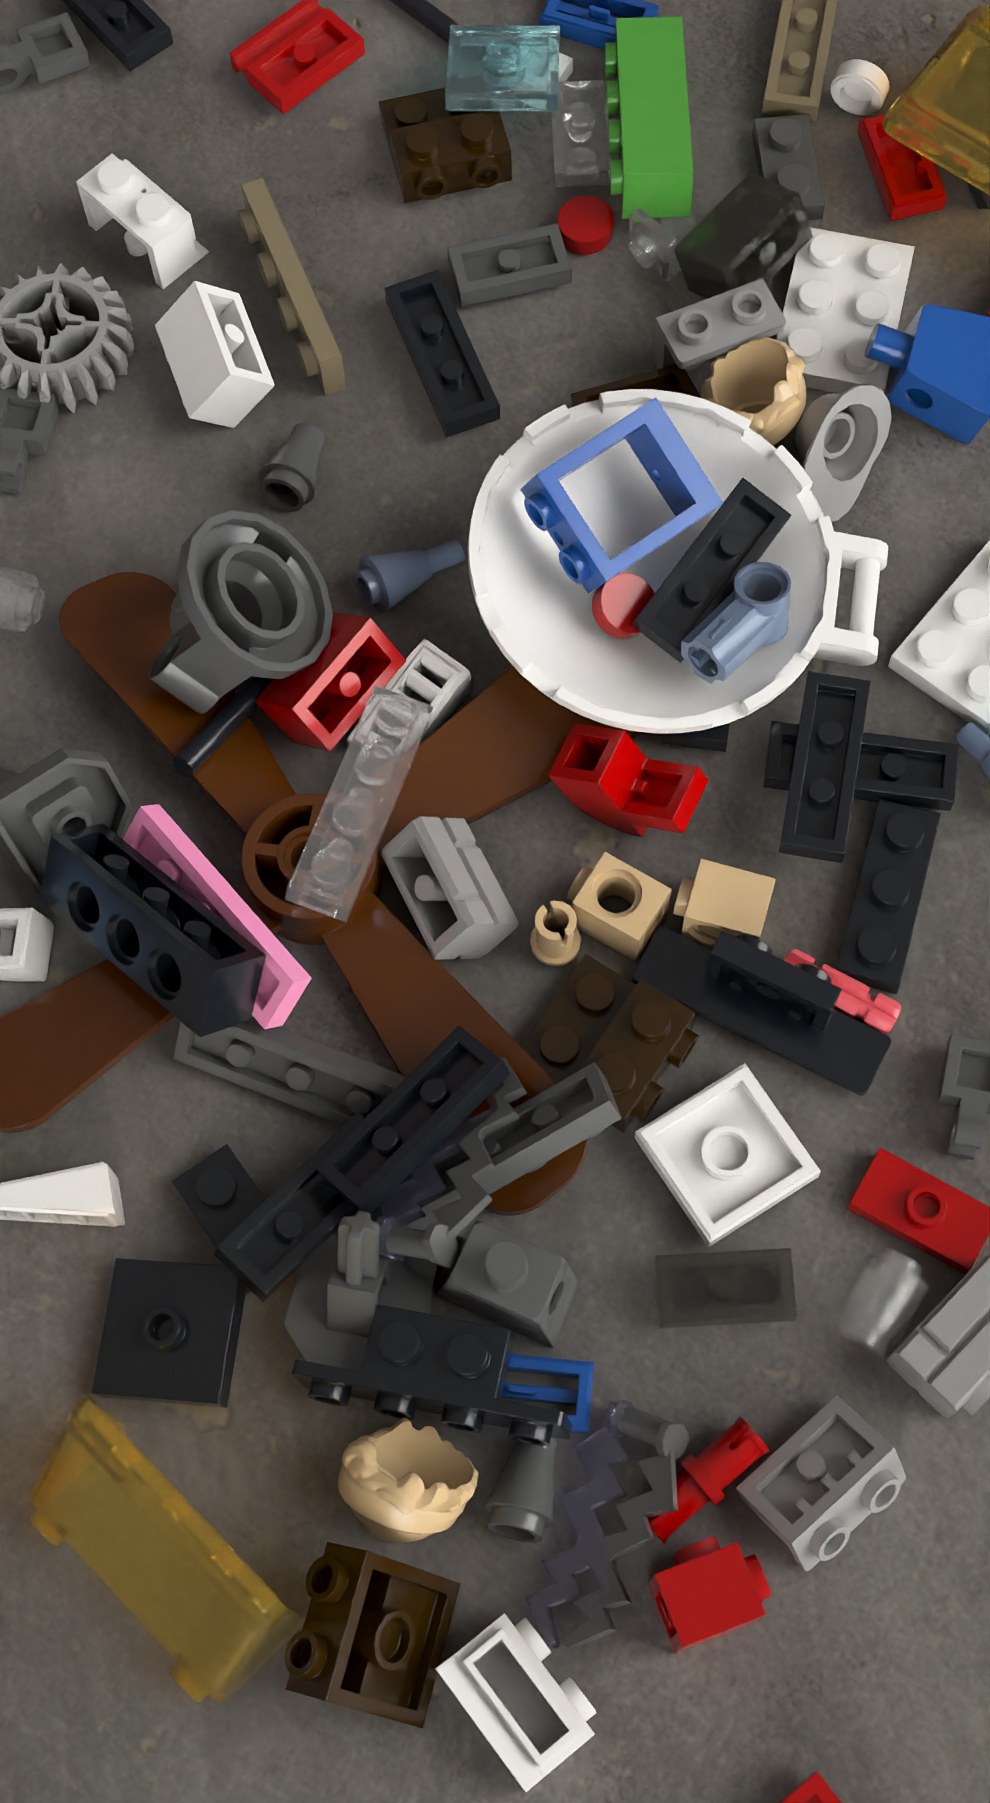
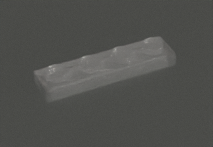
M377 685L374 686L288 884L285 900L347 922L430 722L434 706Z

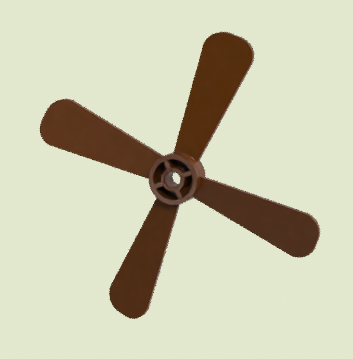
M122 572L106 576L78 588L65 600L59 616L60 627L68 645L174 758L220 712L236 693L233 689L230 690L207 712L198 714L148 678L152 662L172 636L169 617L176 593L163 581L143 573ZM514 666L350 804L325 794L304 793L296 795L250 717L191 776L246 836L242 848V868L246 883L234 890L273 935L278 934L295 943L306 945L324 944L399 1074L408 1076L459 1025L499 1058L505 1057L527 1092V1094L509 1103L513 1109L556 1083L438 960H434L432 954L387 909L379 898L382 888L381 870L387 867L381 855L382 849L412 820L420 816L439 817L440 820L444 818H464L469 825L551 782L552 780L548 774L574 723L625 730L586 718L558 704L532 685ZM625 730L631 739L640 733L638 731ZM322 860L328 863L326 868L316 875L307 876L297 872L301 865L309 861ZM106 959L0 1017V1132H23L44 1123L165 1025L174 1015L110 960ZM503 1082L440 1144L443 1149L467 1136L497 1111L498 1104L494 1094L504 1086ZM587 1140L550 1159L540 1169L526 1173L489 1194L492 1201L484 1209L499 1215L513 1216L525 1214L540 1207L576 1176L585 1158Z

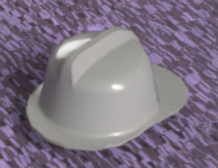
M871 384L856 385L842 394L832 393L820 396L812 401L803 411L796 426L794 440L797 460L813 482L810 489L821 507L824 517L829 516L831 522L838 521L850 511L889 434L892 419L890 402L883 390Z

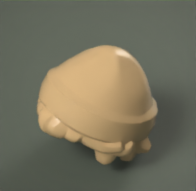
M766 336L761 339L751 340L748 343L740 344L737 349L728 351L726 356L718 357L711 363L712 375L704 381L700 388L701 398L724 406L751 421L749 427L751 430L761 435L770 444L775 445L790 433L804 411L807 392L802 372L805 369V362L803 359L798 358L793 349L784 342Z
M402 1418L392 1427L382 1428L370 1436H361L348 1444L342 1455V1466L338 1478V1488L341 1497L351 1507L372 1538L385 1543H408L422 1540L433 1533L442 1532L454 1524L475 1492L478 1471L474 1468L469 1458L463 1452L456 1450L450 1441L444 1440L442 1436H439L433 1426H425L421 1430H417L412 1427V1423L407 1418Z

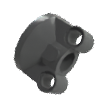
M229 510L204 520L194 529L181 546L176 572L179 592L172 602L169 617L172 636L152 662L148 678L196 713L203 714L212 708L223 695L251 676L283 679L313 664L329 643L333 612L327 584L310 553L287 529L260 514Z

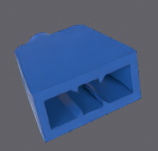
M928 304L920 308L905 332L880 323L876 324L869 338L865 357L894 368L887 392L890 404L954 439L969 445L990 418V317Z

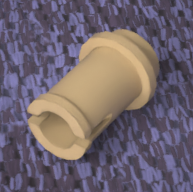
M550 901L549 913H547L545 906L542 905L535 915V927L531 932L530 946L535 957L546 965H565L572 961L580 950L581 937L576 927L577 917L570 905L563 901Z

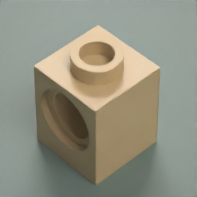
M604 852L594 869L587 866L581 869L570 887L567 899L572 901V909L577 917V929L637 962L668 913L672 889L609 853ZM616 895L628 900L631 907L621 913H611L604 910L599 902L605 897Z
M701 859L695 880L683 877L677 895L673 914L684 917L681 935L710 947H714L722 931L736 938L738 935L744 934L760 940L776 879Z

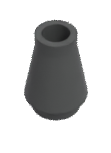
M309 423L296 424L290 436L260 470V494L271 506L282 511L295 512L314 498L321 453L326 443V437L318 427Z
M551 1437L549 1446H536L516 1441L509 1459L485 1505V1509L490 1513L487 1527L494 1533L516 1541L537 1543L542 1541L544 1529L553 1526L555 1454L558 1442Z

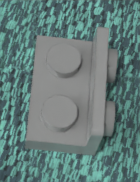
M762 278L657 317L655 322L653 360L658 369L676 364L680 369H685L686 371L693 370L709 359L737 349L740 344L783 332L786 319Z
M836 1395L738 1485L736 1490L742 1501L789 1547L795 1561L805 1571H810L818 1562L827 1561L835 1557L847 1544L850 1532L868 1515L886 1509L897 1497L901 1484L906 1479V1475L895 1447Z

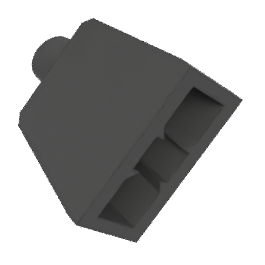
M475 1220L464 1233L458 1246L459 1255L453 1269L447 1270L436 1296L550 1348H554L580 1288V1284L567 1260L489 1224ZM554 1292H555L554 1298H553L552 1303H551V1305H550L552 1296H553V1294H554Z

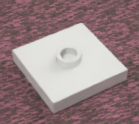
M745 1063L635 1132L634 1136L708 1247L815 1180L821 1172Z

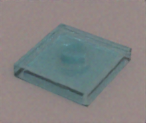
M450 25L445 87L446 110L558 111L560 26Z

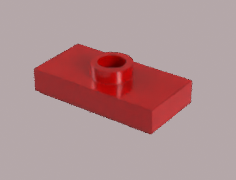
M913 108L860 119L857 134L890 221L943 210L947 194Z
M881 1147L847 1207L849 1211L965 1275L972 1269L990 1234L989 1206Z

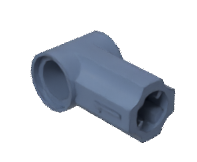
M756 562L740 569L735 576L734 591L681 641V656L692 667L695 675L710 684L716 680L725 681L760 646L775 644L784 638L789 624L791 579L782 567L770 562Z

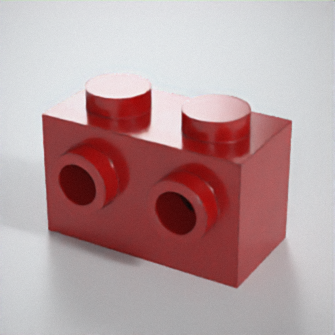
M333 612L329 643L317 660L295 674L283 679H273L255 702L292 743L330 752L404 665L406 659L370 617Z
M716 1536L703 1539L675 1551L676 1556L671 1558L674 1567L656 1573L649 1583L651 1593L675 1654L756 1622L766 1615L762 1602H764V1599L771 1597L766 1576L756 1555L752 1554L744 1558L738 1542L720 1548Z

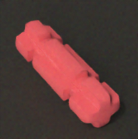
M792 949L786 955L784 961L794 966L798 963L812 965L825 972L831 978V984L842 989L834 1010L852 1019L858 1017L864 1020L863 1024L885 1035L891 1031L901 1012L899 1002L880 992L877 997L869 994L868 992L871 987L825 963L822 968L814 965L816 959L798 949Z

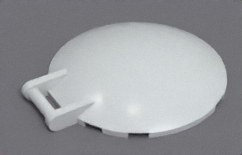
M627 389L600 393L598 400L582 403L569 409L564 404L524 429L523 436L503 456H498L482 483L470 522L467 549L468 569L473 595L491 637L516 670L539 691L571 711L605 725L647 733H685L730 723L765 706L785 691L800 676L812 658L855 666H867L877 661L879 645L878 639L873 636L880 571L887 566L888 545L878 539L835 532L830 517H824L821 507L810 489L813 484L812 480L799 462L783 445L776 449L761 435L749 428L751 421L724 406L691 395L655 389ZM655 397L723 502L739 481L744 478L792 515L757 561L770 562L782 567L791 579L788 631L784 638L777 643L760 646L725 681L716 680L712 684L695 675L692 667L685 659L680 663L642 633L628 639H619L608 635L598 626L592 612V598L596 589L588 594L582 584H576L568 577L559 561V548L547 531H541L531 521L524 506L526 498L520 490L536 474ZM626 439L559 481L610 560L675 517ZM720 506L620 573H632L640 576L651 586L655 593ZM841 568L855 570L849 630L834 627Z

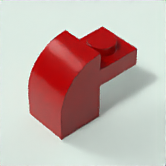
M574 723L548 774L562 793L580 810L609 827L642 838L647 827L684 833L709 781L699 766L646 758L625 730Z

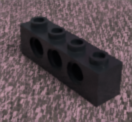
M103 823L51 836L40 901L197 1036L203 1037L251 1020L266 958L262 951Z

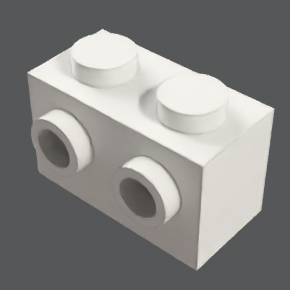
M194 281L155 324L165 357L172 370L182 403L189 418L235 428L275 386L239 293Z

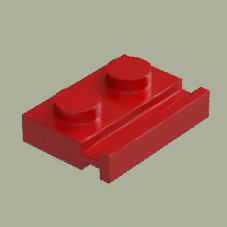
M302 0L231 51L229 55L232 69L236 73L241 71L247 77L248 83L282 114H285L365 54L364 39L328 7L323 9L317 0Z

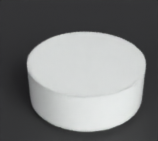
M860 59L848 60L839 66L831 83L830 92L834 101L843 110L855 115H871L882 107L889 91V80L886 74L871 62Z

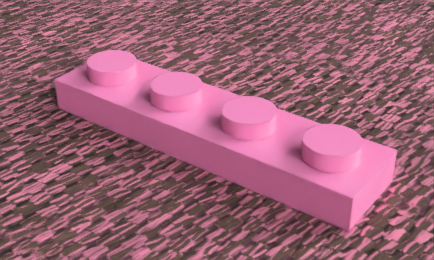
M160 804L140 806L123 840L266 955L252 1015L264 1030L283 1026L312 978Z

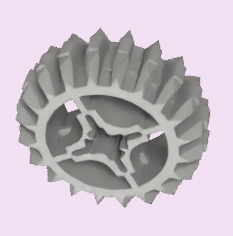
M62 263L59 264L54 273L46 274L37 265L34 277L24 279L15 273V286L12 289L0 287V388L17 389V396L25 399L30 394V391L38 392L41 402H49L51 394H55L58 404H65L73 413L75 412L76 401L86 398L96 405L98 398L97 390L100 388L115 391L116 380L114 376L127 375V367L129 365L127 358L134 355V342L132 338L134 328L130 314L126 313L122 297L118 295L117 291H111L109 284L105 282L103 276L91 279V275L87 273L84 267L70 275L68 269ZM18 356L26 357L27 360H24Z

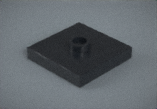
M116 1258L92 1393L105 1398L227 1408L247 1286L224 1265Z

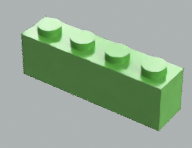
M682 16L616 18L615 42H605L604 46L605 77H615V80L606 81L607 115H617V119H608V154H619V159H610V194H621L622 219L690 217L693 160Z

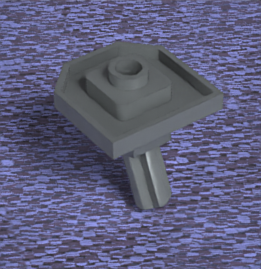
M60 748L20 774L0 767V835L38 894L42 889L52 835L103 823L121 837L133 805L102 753Z
M358 1211L355 1217L344 1216L338 1225V1235L332 1234L299 1267L283 1325L304 1361L360 1372L376 1305H385L429 1314L441 1266L430 1262L429 1259L389 1253L379 1243L380 1226L378 1223L371 1221L370 1213Z

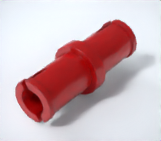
M739 1416L731 1427L695 1458L689 1453L679 1462L682 1469L676 1474L678 1511L647 1517L651 1529L663 1544L708 1502L716 1506L726 1497L722 1490L757 1459L769 1452L761 1438L755 1431L751 1432V1427L742 1417Z

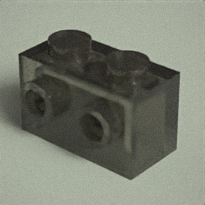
M749 173L673 250L689 291L708 299L762 278L767 283L813 235L800 193Z

